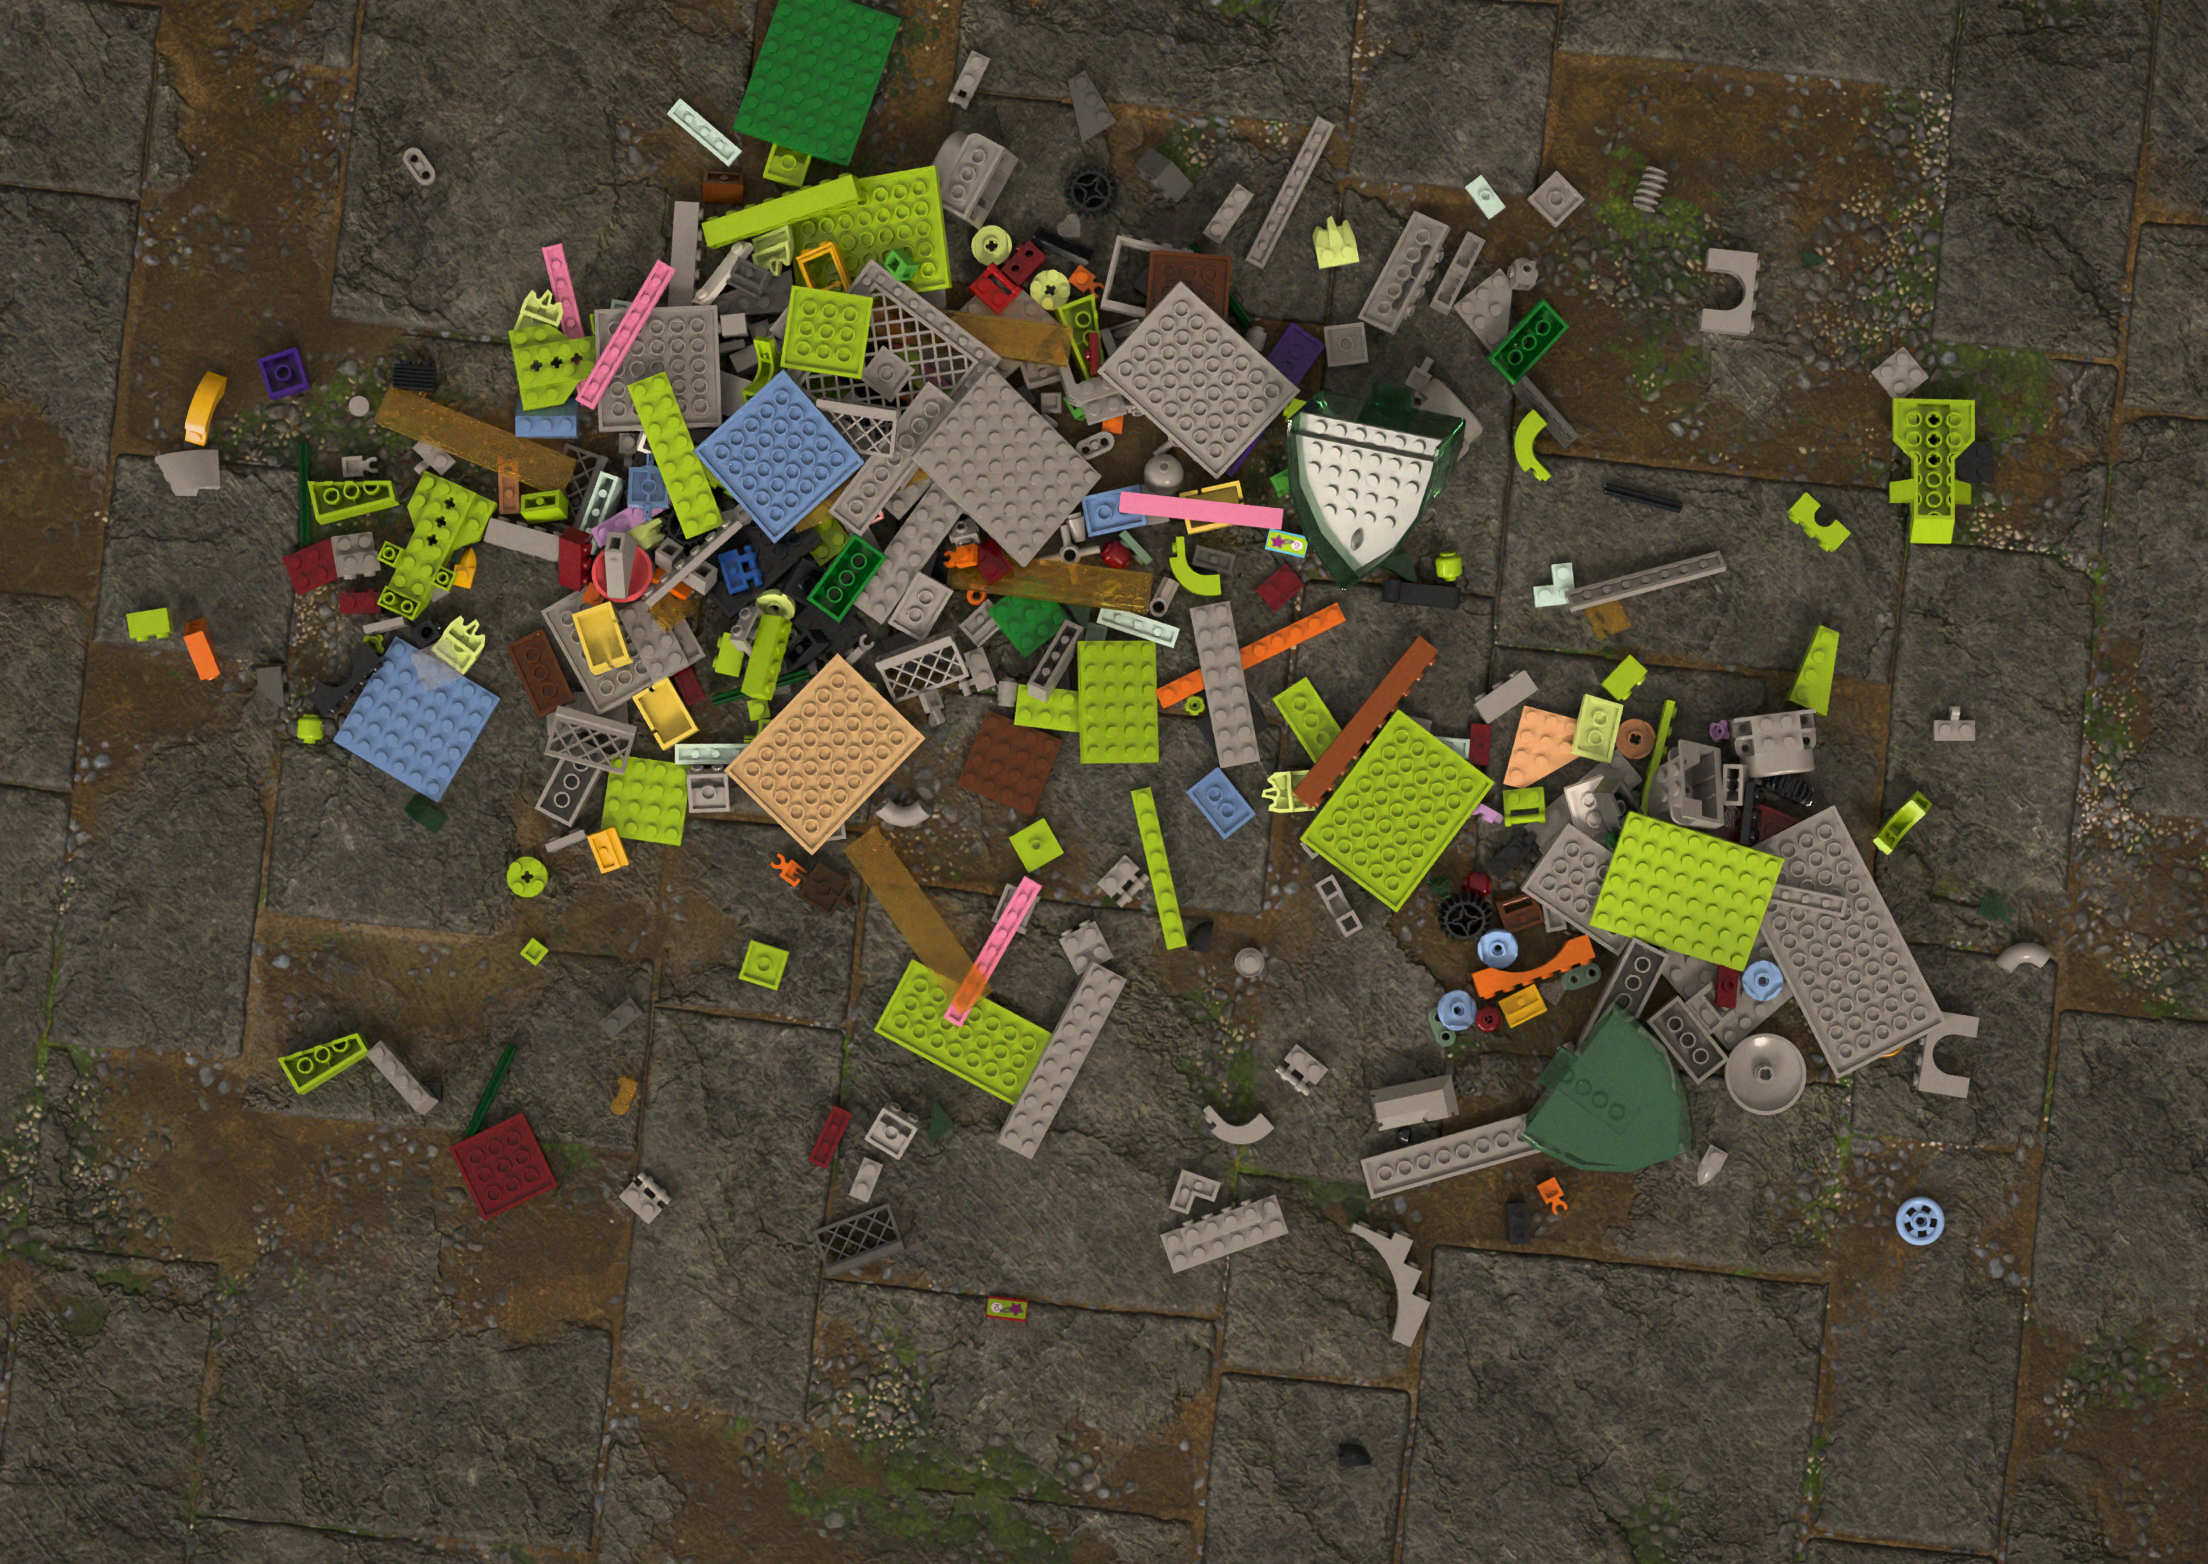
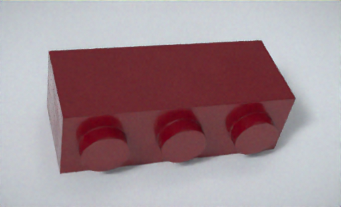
M569 526L559 537L560 585L581 592L591 582L592 543L590 533Z

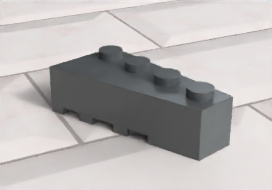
M792 270L781 273L780 277L772 276L765 291H762L760 300L739 289L717 296L713 301V305L718 306V321H721L720 315L745 313L748 318L781 315L789 305L792 285L794 286Z
M1603 778L1593 791L1607 830L1613 831L1617 838H1619L1628 810L1644 814L1621 779Z

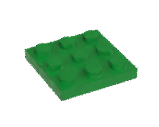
M1035 574L1031 575L986 611L1024 659L1056 635L1065 619L1072 622L1071 618Z

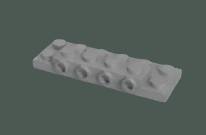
M1414 211L1357 318L1394 335L1402 319L1406 320L1407 316L1413 315L1416 299H1420L1423 296L1425 282L1432 279L1434 275L1433 267L1436 262L1440 263L1444 256L1442 244L1451 228L1446 224Z
M1273 1194L1253 1202L1251 1199L1242 1201L1239 1207L1233 1208L1231 1205L1222 1208L1219 1214L1213 1215V1212L1201 1216L1202 1220L1194 1222V1219L1183 1222L1182 1227L1160 1234L1173 1273L1289 1233L1276 1195Z

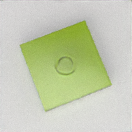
M1044 818L1009 837L1028 873L1064 853Z
M751 939L739 979L778 991L790 952Z

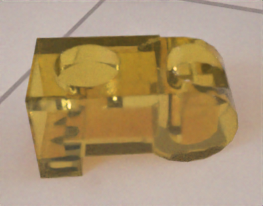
M619 1075L616 1083L621 1085L617 1097L611 1102L610 1108L614 1114L623 1115L628 1112L640 1082Z

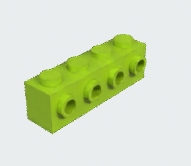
M761 615L741 692L752 698L772 700L783 656L786 652L788 637L791 633L792 622L782 616Z

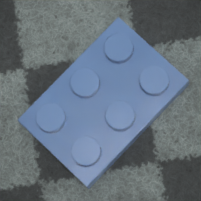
M1138 484L1085 496L1081 501L1088 536L1094 537L1149 525L1147 515L1119 512L1121 491L1142 494L1141 485Z
M1219 767L1186 792L1223 839H1226L1256 815Z

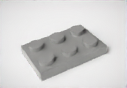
M917 570L906 592L890 616L888 624L919 641L925 639L953 593V589Z

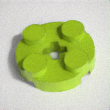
M521 857L510 865L507 872L509 887L515 894L522 897H534L540 894L548 883L549 876L546 866L534 857ZM526 871H529V874H533V878L530 879L529 883L522 879Z

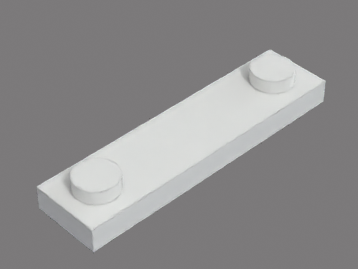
M738 241L732 246L729 254L704 286L697 291L694 299L691 301L694 306L712 304L726 286V281H729L730 273L738 256L747 259L755 247L751 243Z

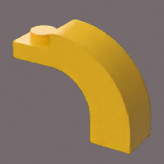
M207 371L201 380L188 411L185 429H187L185 441L202 447L207 444L214 410L225 392L226 377Z

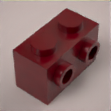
M1030 240L1026 244L1022 242L1015 250L1017 253L1012 258L1009 256L1001 264L1003 266L1001 271L1020 287L1047 260V256Z
M345 589V593H340V613L343 615L385 614L384 607L377 604L382 593L378 592V589H366V592L358 593V589Z

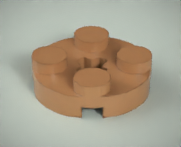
M1639 719L1627 720L1618 728L1615 742L1616 749L1628 759L1644 758L1651 753L1654 747L1655 732L1651 725ZM1634 733L1635 736H1640L1638 745L1630 742L1631 734Z

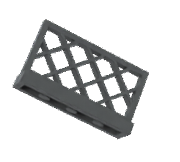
M1524 375L1510 389L1530 412L1535 409L1549 423L1544 428L1564 450L1580 436L1527 376Z
M566 443L548 491L562 488L571 509L568 511V515L572 513L575 518L572 527L580 529L601 471L609 474L613 460ZM570 449L576 451L579 457L578 460L571 463L567 459ZM590 457L596 458L595 467L588 470L584 460ZM581 462L585 472L575 476L571 467ZM569 469L572 478L562 482L560 478L561 472ZM587 475L589 483L581 489L577 479ZM574 481L578 491L568 495L564 486ZM580 494L582 502L574 508L570 498ZM560 520L561 523L556 521L546 522L563 529L569 527L565 524L564 520Z
M890 1203L812 1231L829 1278L906 1250ZM887 1209L889 1214L886 1224L876 1220L879 1211ZM863 1217L871 1220L867 1231L856 1227L859 1219ZM874 1222L884 1226L880 1237L869 1233ZM844 1224L852 1227L848 1238L837 1234L840 1226ZM887 1228L894 1230L897 1239L890 1242L882 1238ZM855 1229L865 1233L861 1244L850 1240ZM825 1231L833 1234L829 1245L822 1243L818 1234ZM868 1235L878 1239L874 1248L869 1249L863 1246ZM836 1236L846 1240L841 1251L831 1247ZM849 1242L859 1246L855 1255L850 1256L844 1253ZM830 1249L840 1253L836 1262L828 1263L826 1256Z

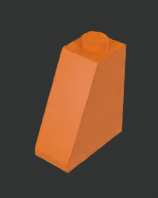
M205 617L186 623L183 638L200 680L217 678L221 673V664Z

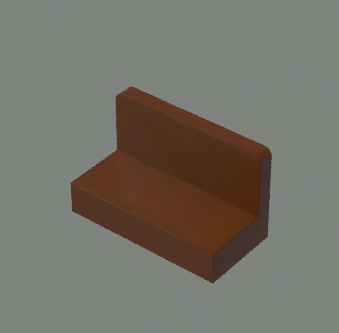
M704 171L702 182L703 202L743 204L745 173Z

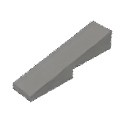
M1469 231L1466 233L1429 307L1446 316L1448 315L1486 240Z

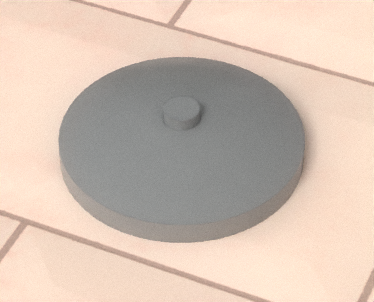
M1770 1033L1750 1035L1738 1042L1728 1055L1730 1060L1724 1066V1081L1731 1098L1743 1109L1759 1115L1777 1114L1791 1107L1802 1094L1806 1083L1805 1062L1796 1046L1784 1037Z

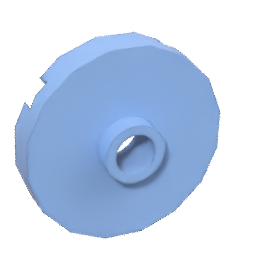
M1498 928L1488 930L1484 936H1481L1478 942V955L1481 961L1489 967L1496 969L1508 967L1518 955L1517 940L1507 930ZM1500 945L1502 949L1497 950L1495 946Z
M1765 960L1755 961L1748 965L1743 972L1742 987L1752 999L1759 1001L1770 1000L1776 997L1782 989V973L1772 962ZM1760 977L1765 978V983L1762 985L1758 981Z
M1454 990L1447 992L1441 997L1437 1011L1439 1019L1444 1026L1450 1030L1458 1031L1467 1029L1474 1022L1477 1007L1474 999L1467 992ZM1455 1007L1458 1010L1457 1014L1454 1012Z

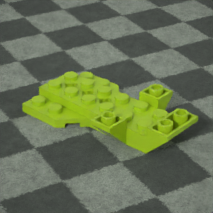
M594 314L589 315L592 336L570 339L550 324L508 331L523 412L564 405L579 382L587 380L596 365ZM574 356L581 357L582 360L579 362V365L571 362ZM554 359L562 362L559 368H555V365L551 366ZM537 362L538 365L541 364L542 366L539 368L538 372H535L534 369H531V366H533V363Z
M1893 398L1892 440L1911 458V479L1889 483V503L1911 502L1910 543L1951 544L1955 522V504H1971V484L1955 480V459L1975 440V400ZM1931 417H1934V420H1937V422L1934 425H1932L1931 422L1928 421ZM1931 436L1934 437V440H1937L1934 445L1928 441ZM1931 456L1934 457V460H1937L1934 465L1928 461Z
M424 471L407 506L415 531L406 550L385 541L378 554L377 560L396 570L389 585H385L377 604L414 621L428 606L436 588L447 592L450 591L458 575L446 569L453 552L470 543L481 541L498 504L449 480ZM453 500L455 506L449 509L448 503ZM444 519L446 525H442L440 528L439 522ZM435 537V539L438 541L436 544L433 543L432 545L430 541L432 538Z

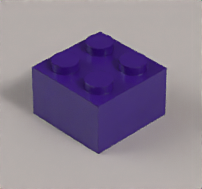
M297 347L257 359L270 399L275 401L313 389L301 350Z

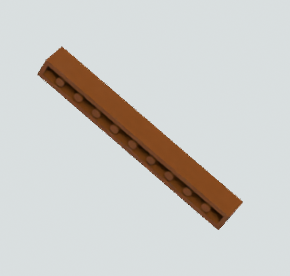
M1419 635L1305 775L1291 795L1309 810L1313 806L1317 808L1324 800L1321 797L1326 790L1330 792L1337 784L1334 781L1337 776L1340 775L1342 777L1349 769V766H1347L1351 759L1355 761L1361 754V746L1364 743L1368 745L1374 738L1372 734L1376 728L1380 730L1386 723V715L1389 712L1393 714L1399 707L1398 700L1402 696L1406 698L1412 690L1411 684L1414 681L1418 683L1425 674L1423 669L1427 665L1431 667L1436 661L1437 657L1435 654L1438 650Z

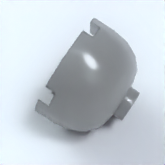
M1159 454L1147 462L1143 478L1145 485L1151 492L1166 496L1179 490L1183 483L1184 471L1182 464L1177 458L1169 454Z

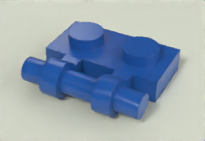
M751 545L744 547L745 554L741 556L737 549L717 555L730 595L749 589L748 580L753 579L755 586L763 584L761 579L762 572L761 569H758L756 563L757 556L753 552ZM748 562L750 571L745 573L742 564Z

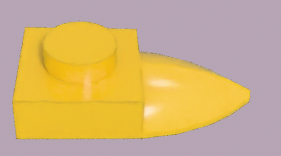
M473 548L467 549L460 556L457 564H455L453 572L458 575L453 585L471 589L477 565Z

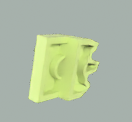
M1330 216L1326 219L1325 230L1320 226H1316L1312 237L1319 269L1359 262L1355 236L1348 220L1343 221L1342 226L1338 227L1333 217Z
M788 225L752 239L753 246L755 247V253L752 254L753 263L766 270L770 269V272L776 277L781 276L783 264L786 266L791 264L794 253V239L791 227Z
M548 289L540 299L536 298V293L531 290L523 302L514 330L550 324L558 330L563 316L562 303L557 302L552 305L551 299L553 294Z
M653 516L651 521L647 520L626 533L638 540L637 546L642 550L651 551L665 541L664 537L666 534L660 533V529L663 527L662 521L666 520L664 517L654 519Z
M460 615L446 628L443 636L432 648V651L465 675L479 657L484 647L485 635H475L480 626L476 619L469 625L464 626V619Z
M1310 770L1275 772L1267 778L1268 782L1273 785V788L1263 790L1261 797L1274 800V803L1269 805L1268 811L1278 813L1316 811V807L1313 806L1309 810L1291 795Z

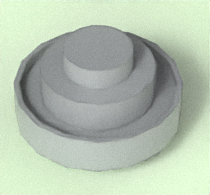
M1254 948L1242 949L1235 957L1236 970L1245 977L1257 976L1264 968L1263 955Z

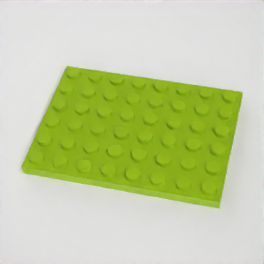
M936 165L860 178L858 181L863 201L788 225L791 227L795 244L792 260L796 286L807 287V284L795 257L800 256V252L805 249H816L819 247V243L830 240V242L838 243L852 282L855 281L871 259L887 270L883 264L887 259L888 253L892 249H904L915 262L920 263V266L911 280L901 281L917 294L952 288L938 166ZM801 189L793 190L794 193L801 191ZM830 252L807 262L817 289L821 290L834 284L835 281H841ZM843 284L840 287L827 290L846 293ZM875 288V290L872 292V294L881 293V292L878 291V290ZM882 296L873 297V301L882 300Z
M1397 709L1299 839L1395 912H1398L1495 782Z
M1628 810L1588 923L1597 928L1630 938L1635 937L1646 943L1744 972L1785 859L1772 853Z

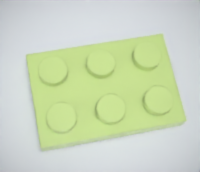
M1588 694L1583 695L1570 753L1610 764L1624 705Z

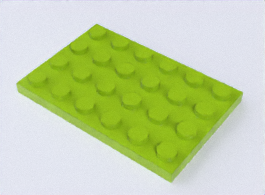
M1077 641L1080 764L1159 762L1158 711L1155 691L1157 689L1156 642Z

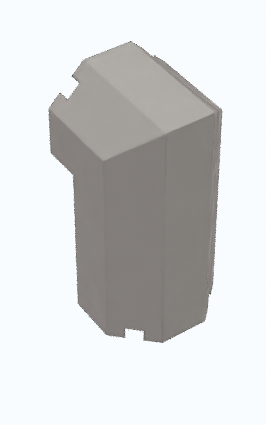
M1451 1074L1370 1090V1094L1375 1095L1371 1100L1376 1122L1381 1123V1125L1377 1126L1379 1131L1424 1122L1423 1118L1428 1119V1121L1452 1117L1451 1112L1454 1115H1459Z

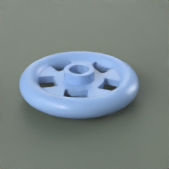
M1923 1196L1913 1197L1905 1201L1900 1206L1896 1215V1226L1899 1234L1907 1242L1914 1245H1927L1935 1241L1941 1235L1945 1224L1941 1207L1934 1200ZM1923 1205L1931 1208L1929 1214L1921 1211ZM1913 1207L1916 1211L1910 1217L1906 1212ZM1918 1217L1923 1218L1922 1224H1917L1916 1220ZM1930 1218L1937 1220L1935 1228L1929 1227L1931 1223ZM1907 1222H1910V1225L1913 1228V1230L1909 1232L1907 1231L1904 1225ZM1926 1230L1927 1236L1918 1237V1231Z

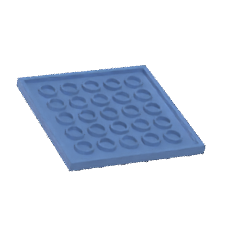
M785 369L778 373L693 450L774 544L866 462L823 412L816 407V404Z
M395 636L384 655L387 658L382 662L384 666L377 673H373L333 741L439 803L501 698Z

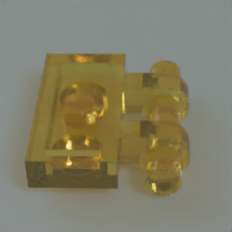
M1619 600L1603 603L1594 608H1585L1584 614L1586 618H1589L1593 627V634L1597 635L1599 641L1606 638L1604 629L1608 628L1610 634L1613 635L1631 627ZM1601 612L1605 623L1600 624L1596 613Z

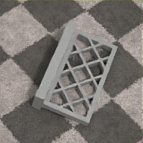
M825 396L817 399L816 407L822 412L827 411L833 415L835 419L831 423L833 424L836 421L844 430L841 434L846 433L852 440L851 446L855 444L857 448H853L858 453L894 458L901 408ZM845 414L850 415L855 421L848 428L840 420ZM865 417L870 418L874 423V426L868 431L860 423ZM883 421L893 422L892 431L888 434L880 426ZM856 424L864 433L857 439L849 431ZM877 427L883 438L875 443L869 432ZM864 436L872 444L868 449H862L858 443ZM884 439L890 444L889 453L882 452L878 448V444Z
M952 629L879 655L875 660L877 670H880L894 704L969 677L970 675L955 642ZM952 646L954 650L953 657L950 658L942 655L943 648ZM932 654L937 657L933 665L922 661L925 655ZM939 658L950 662L947 670L936 667ZM908 661L918 663L915 672L905 669V663ZM952 663L961 666L963 673L957 675L950 673L949 670ZM920 665L931 669L928 678L917 674ZM889 668L899 670L896 679L887 676L885 670ZM934 670L944 674L941 681L937 682L930 679ZM901 672L912 676L909 684L898 680ZM914 678L926 681L924 687L918 689L911 686ZM896 684L907 688L905 694L896 696L894 691Z
M557 706L544 754L624 775L637 726ZM557 723L566 724L569 731L560 735L556 729ZM581 728L586 729L589 736L582 740L575 733V731ZM572 733L577 742L567 747L562 738ZM605 734L609 741L599 745L595 736ZM592 738L596 748L587 752L582 743ZM619 739L629 741L628 746L622 750L618 749L615 742ZM558 740L564 747L559 752L550 750L551 744ZM612 744L617 753L607 757L602 748ZM579 745L584 754L575 757L571 754L570 750ZM599 751L604 760L597 763L592 761L589 755ZM619 756L623 762L621 769L613 767L610 760Z

